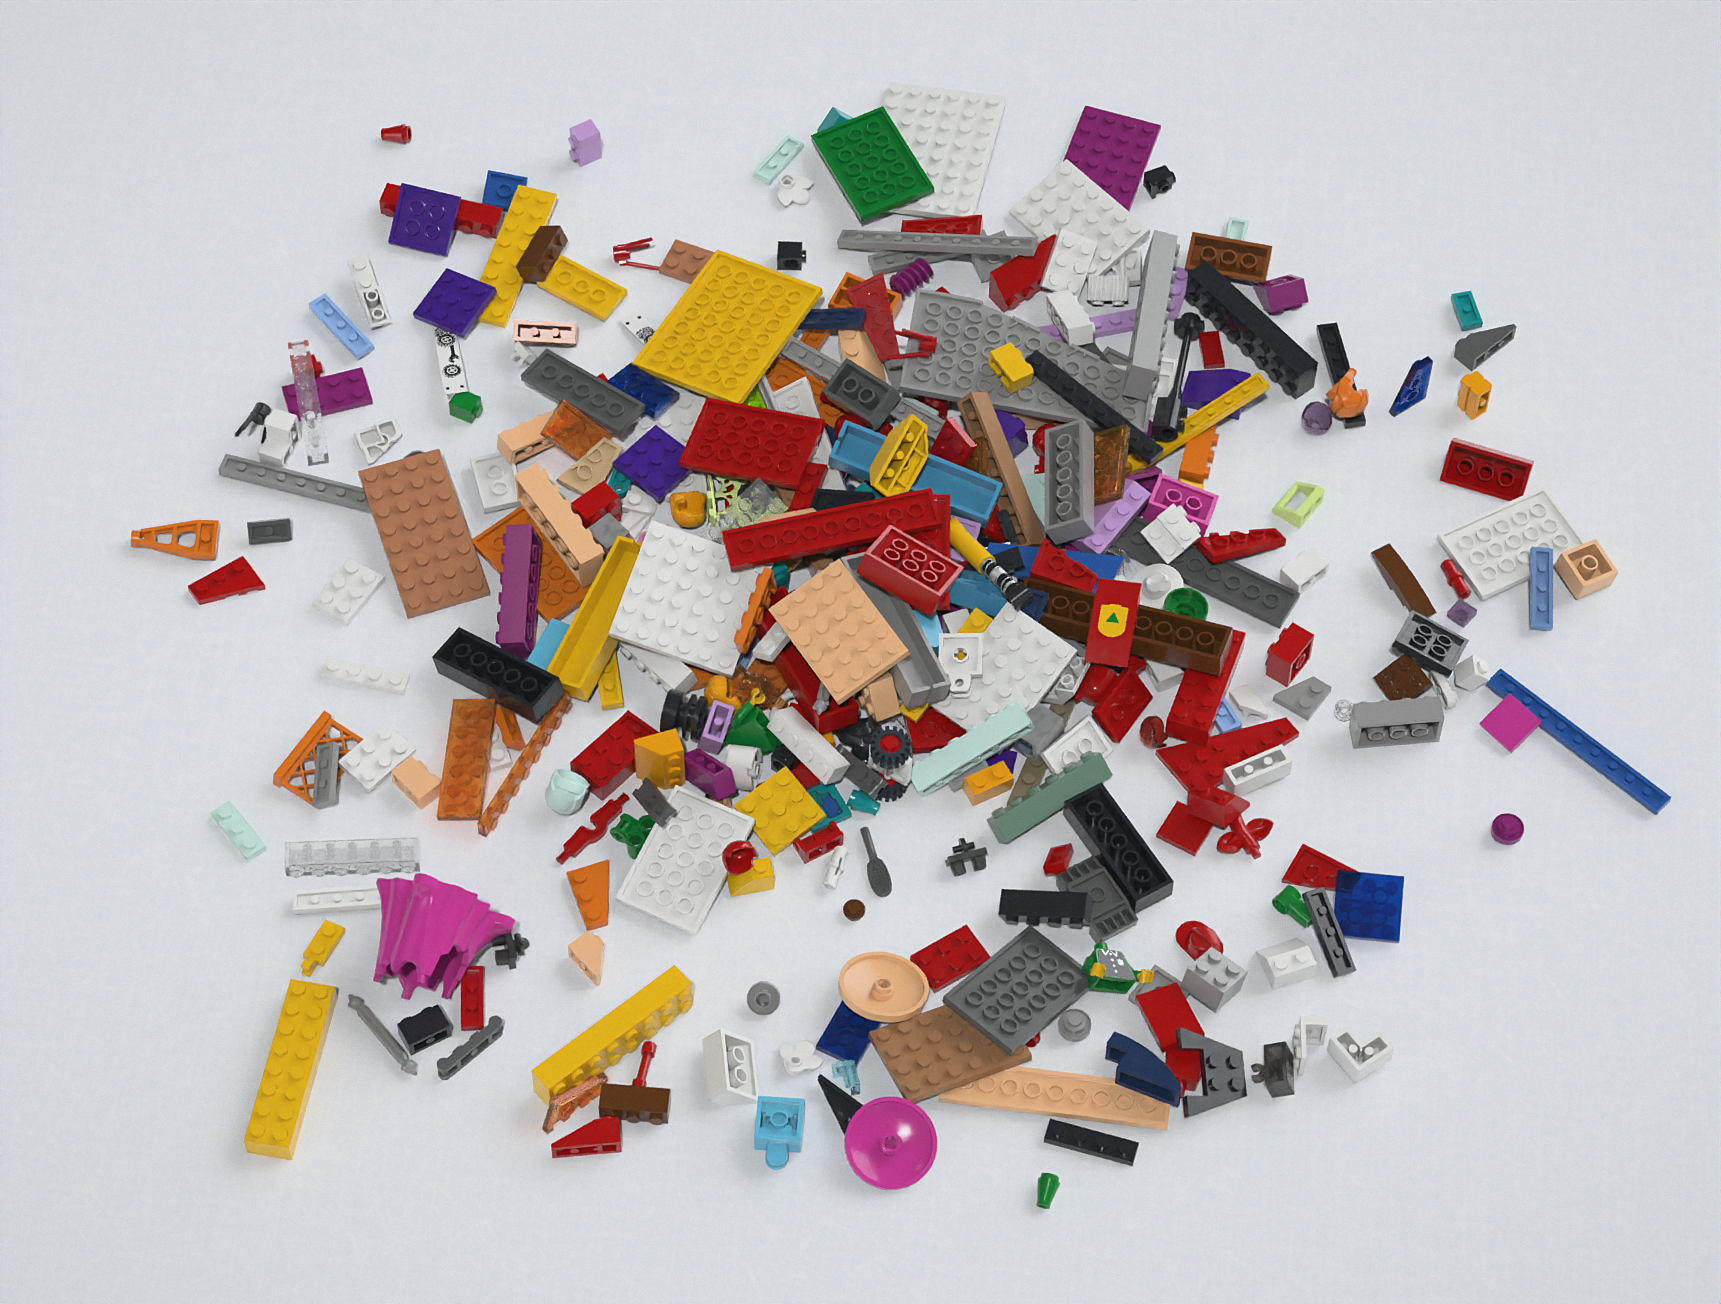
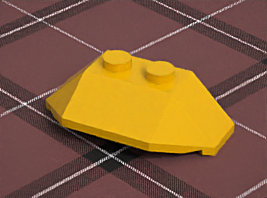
M909 414L888 433L869 468L871 486L886 497L908 492L929 456L928 426L914 414Z

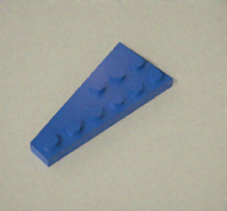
M990 542L986 550L991 555L1018 546L1026 568L1008 575L1023 581L1026 576L1031 577L1030 572L1040 549L1039 547ZM1063 550L1069 558L1080 562L1097 574L1098 579L1115 580L1124 561V556ZM1098 579L1092 593H1096Z

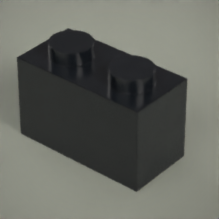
M438 1004L433 1007H426L421 1013L412 1017H406L397 1024L399 1036L411 1056L452 1036L450 1024Z

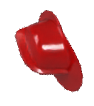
M1187 921L1177 928L1175 934L1176 941L1193 960L1196 961L1211 947L1223 954V943L1217 933L1202 922Z

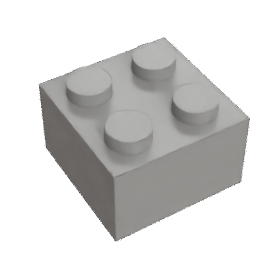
M1211 947L1187 968L1180 987L1217 1012L1241 990L1248 972Z

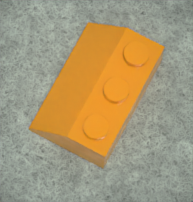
M676 728L634 740L635 771L638 779L644 780L648 777L657 787L663 790L674 789L675 785L681 786L685 784L684 749Z

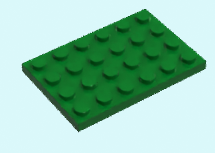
M883 106L811 135L813 144L861 222L935 192L933 184Z

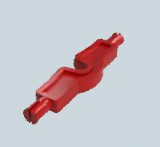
M623 792L615 801L610 799L603 807L592 814L590 822L596 829L590 830L580 826L572 837L564 843V851L556 857V861L563 865L570 856L576 858L589 844L596 843L602 839L608 830V826L622 813V806L630 799L629 796Z

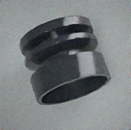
M670 689L662 709L660 732L675 728L678 732L682 728L683 739H687L690 735V739L697 742L707 719V697L700 696L697 702V696L692 694L688 703H686L685 692Z

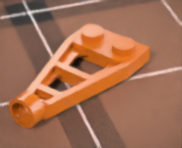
M192 520L132 530L131 547H145L194 560H215L219 520ZM194 532L196 534L194 546L179 545L177 543L178 535ZM158 534H172L170 544L156 542Z

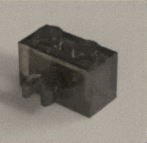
M1286 1041L1264 1045V1066L1259 1063L1251 1065L1253 1072H1259V1074L1251 1076L1253 1082L1260 1083L1265 1080V1085L1272 1098L1294 1095L1293 1054Z

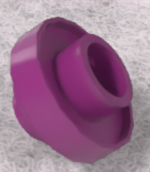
M1500 814L1493 820L1491 833L1495 840L1501 844L1512 845L1519 842L1523 837L1524 824L1514 814Z

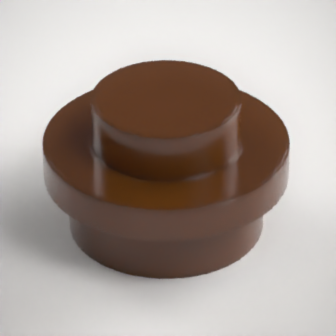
M851 899L844 904L843 913L849 920L858 921L865 914V905L860 900Z

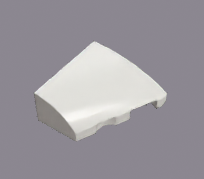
M394 416L376 421L372 426L354 431L355 439L368 466L373 464L401 437V432Z

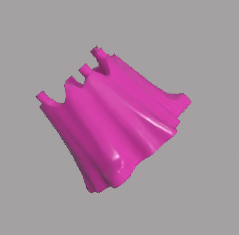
M416 873L413 880L398 877L393 879L378 878L376 884L381 900L382 918L373 981L380 983L383 974L387 977L397 975L403 987L401 997L409 1000L412 991L416 987L420 986L435 992L440 982L444 980L441 997L449 999L451 991L458 981L463 978L477 953L496 937L510 933L514 928L515 919L489 910L490 904L477 899L478 894L467 891L457 885L441 882L427 874Z

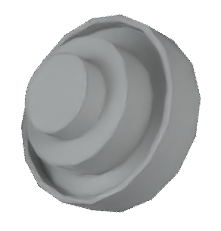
M760 981L753 984L747 993V1004L758 1015L773 1013L780 1003L778 988L768 981Z
M1066 1010L1059 1017L1058 1031L1068 1041L1078 1042L1084 1040L1090 1034L1091 1019L1083 1010Z

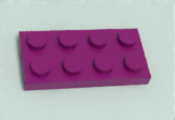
M362 367L281 387L288 413L297 415L298 422L373 404Z

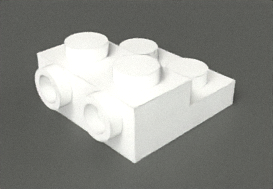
M1174 503L1140 532L1167 565L1201 537L1199 526L1194 521L1190 523L1185 518L1187 515L1186 511L1180 505L1176 507Z

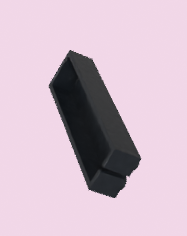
M1207 260L1188 272L1185 295L1187 302L1194 305L1203 317L1208 318L1217 330H1221L1230 342L1235 343L1244 355L1249 356L1258 368L1263 369L1272 381L1277 382L1286 394L1291 395L1296 400L1314 388L1318 362Z

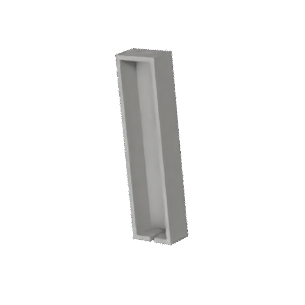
M865 552L841 557V562L910 652L909 656L888 670L893 677L894 686L906 709L924 705L925 701L932 703L946 699L951 682L909 603L902 601L896 595L883 590L877 584L864 579L863 576L856 573Z

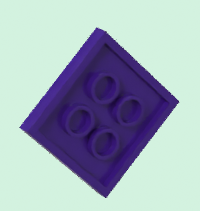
M401 183L388 242L448 256L461 197Z
M446 268L415 309L413 316L415 319L464 338L496 295L497 290L491 285Z
M657 425L652 427L612 462L615 470L657 502L661 501L695 471L679 466V460L685 446Z

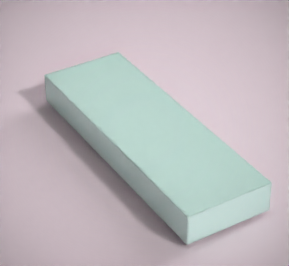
M787 135L753 171V177L769 186L803 150L804 143Z

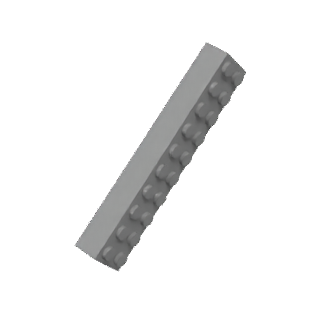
M1158 230L1153 232L1144 260L1122 395L1146 401L1149 393L1153 394L1156 381L1153 380L1159 377L1161 367L1157 365L1161 364L1163 353L1160 351L1163 350L1165 339L1162 337H1165L1167 325L1164 323H1167L1170 313L1166 310H1169L1172 300L1168 296L1171 297L1174 287L1170 283L1174 282L1176 271L1173 270L1176 269L1178 262L1176 257L1180 249V245L1177 244V235Z

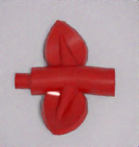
M1240 814L1229 824L1232 832L1225 833L1218 839L1217 850L1234 854L1243 848L1248 855L1251 854L1254 859H1258L1261 857V853L1259 851L1260 845L1257 841H1262L1269 835L1274 823L1270 819L1255 818L1245 825Z

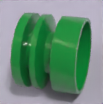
M1182 587L1168 593L1162 610L1206 621L1208 603L1200 592L1192 588Z

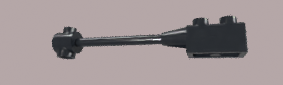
M1193 312L1184 313L1181 318L1174 320V333L1179 335L1183 341L1173 388L1168 397L1157 398L1152 422L1154 441H1173L1178 437V433H1184L1185 422L1181 418H1187L1188 409L1182 401L1181 387L1191 341L1197 339L1198 334L1205 331L1204 320H1201L1200 316Z

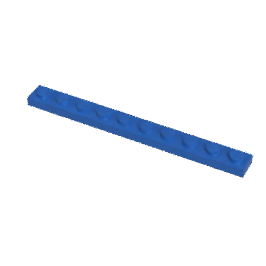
M1501 668L1486 683V686L1502 699L1511 693L1541 720L1542 724L1539 727L1655 815L1670 802L1671 796Z

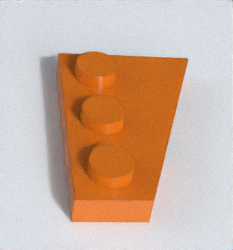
M609 859L566 872L586 931L607 926Z

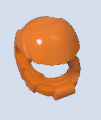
M1350 368L1344 377L1326 393V397L1330 400L1329 408L1339 418H1351L1360 415L1366 409L1369 402L1367 389L1355 391L1352 387L1354 383L1353 378L1357 373L1354 368Z

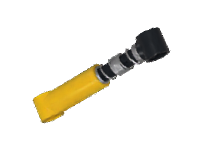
M954 516L950 519V546H953L980 574H985L996 587L1001 588L1005 599L1014 606L1017 612L1034 598L1030 590L1021 581L1016 582L1012 580V577H1008V573L1000 566H996V559L966 531Z

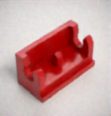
M833 820L823 830L802 840L799 837L794 839L793 847L804 864L834 850L836 846H843L844 834Z

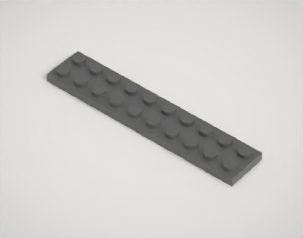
M1138 516L1110 547L1147 566L1166 564L1140 534L1151 522ZM1194 544L1169 564V566L1179 572L1183 583L1278 628L1282 627L1300 598L1299 592L1234 561L1225 560L1219 563H1212Z

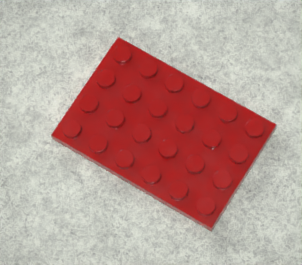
M706 398L679 460V466L681 468L799 490L806 469L810 464L825 428V419Z

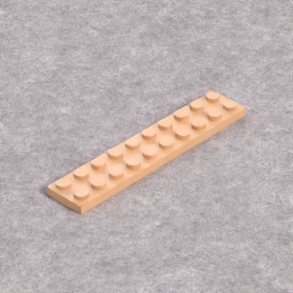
M1020 1066L1006 1069L939 1094V1102L1166 1131L1168 1129L1170 1104L1115 1084V1078Z

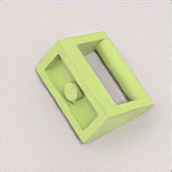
M1296 481L1274 506L1272 512L1300 529L1323 502L1325 489L1318 485ZM1298 491L1308 497L1297 510L1285 508Z

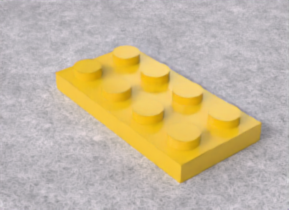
M561 254L545 281L537 282L538 287L604 322L628 295L627 289Z

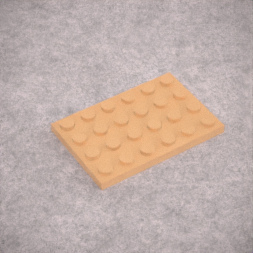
M840 559L768 609L838 705L910 655L908 649Z

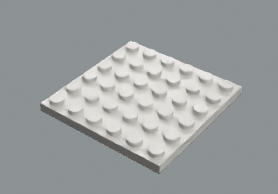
M651 520L608 636L732 679L741 654L734 643L735 633L737 630L740 631L742 626L741 618L743 613L747 612L749 608V597L751 593L755 592L758 574H762L764 567L772 569L773 563L731 571L724 545Z

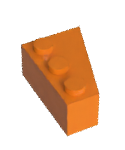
M846 272L828 303V309L854 308L846 289L865 281V279ZM887 289L894 322L903 306L902 296L895 291Z

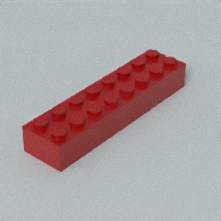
M785 586L779 587L775 594L771 593L769 608L789 595ZM769 608L764 610L761 624L755 625L757 628L756 635L760 641L776 622V619L768 610ZM790 640L773 660V663L810 724L822 735L857 723L859 705L853 696L838 705L830 694L828 699L829 706H827L824 712L818 715L817 710H813L812 706L818 700L817 695L821 681Z

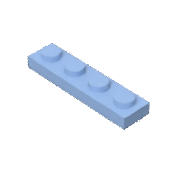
M326 293L308 303L309 309L357 360L374 350L373 343Z

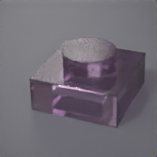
M1461 598L1447 611V617L1463 628L1477 614V609Z

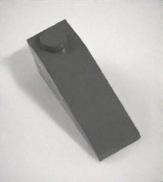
M1515 324L1471 333L1466 338H1461L1455 345L1454 358L1470 371L1475 370L1514 339L1517 326Z

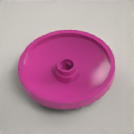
M881 1097L863 1105L851 1118L845 1132L844 1149L850 1167L861 1180L875 1188L898 1190L918 1182L931 1168L937 1152V1136L931 1119L918 1105L900 1097Z

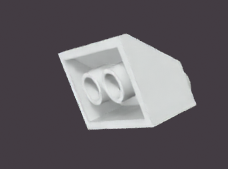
M719 1029L703 1038L702 1045L708 1100L722 1106L757 1103L759 1087L754 1040L724 1029Z

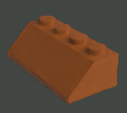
M1192 232L1185 270H1193L1207 260L1224 277L1265 284L1273 246Z

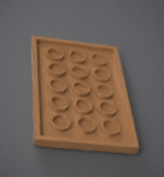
M947 1005L923 1012L908 1020L895 1022L870 1031L868 1036L902 1097L913 1103L1032 1060V1054L1026 1044L1010 1056Z

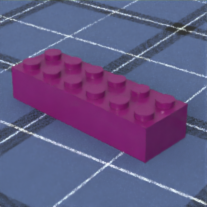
M532 524L507 525L506 533L503 534L505 553L501 555V562L504 566L503 572L500 573L502 592H499L498 595L501 609L500 612H497L499 631H496L495 636L496 643L502 649L524 660L529 658L535 645L542 543Z

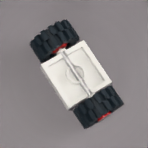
M885 726V731L882 727L879 728L878 733L875 731L873 737H871L869 745L868 767L888 782V785L885 788H881L877 793L878 800L882 801V798H885V802H889V798H892V801H896L897 796L900 799L903 793L905 794L907 785L911 780L912 758L909 756L911 742L908 739V734H904V730L901 728L897 731L896 726H893V730H890L889 726Z

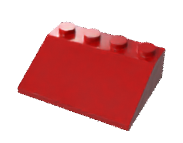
M889 525L865 552L856 573L863 576L864 579L877 584L883 590L896 595L902 601L908 602L921 612L931 616L950 591L964 567L894 526Z

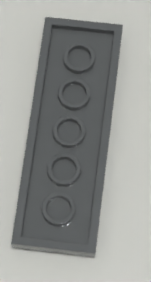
M547 348L521 374L522 381L618 436H621L645 410L644 403Z

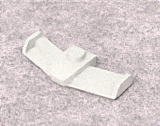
M636 486V492L627 491L622 505V512L628 514L621 524L630 532V539L633 540L637 538L649 519L654 516L657 508L656 500L638 486Z

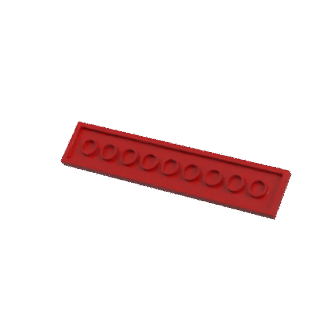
M932 488L721 532L730 569L735 571L874 542L889 525L908 535L941 528L942 523Z

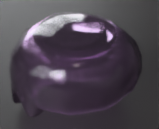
M1319 401L1310 402L1302 413V426L1308 433L1314 435L1325 434L1333 423V412L1324 403Z

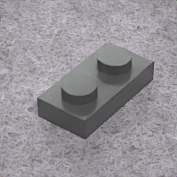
M290 518L247 522L249 544L292 540Z

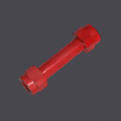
M645 1041L643 1043L641 1063L637 1077L632 1081V1086H647L645 1079L651 1058L655 1057L657 1048L654 1042Z

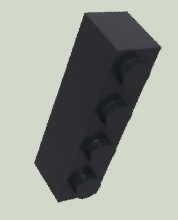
M1001 889L998 915L1005 923L1017 925L1018 922H1026L1028 925L1038 926L1040 923H1048V925L1059 927L1061 924H1069L1072 927L1079 928L1083 925H1090L1093 898L1087 892Z

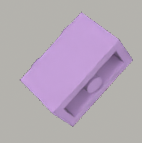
M591 119L569 128L570 137H568V141L571 145L569 154L573 161H577L579 166L582 167L602 158L600 131Z
M717 700L713 701L697 748L716 755L718 754L735 707Z

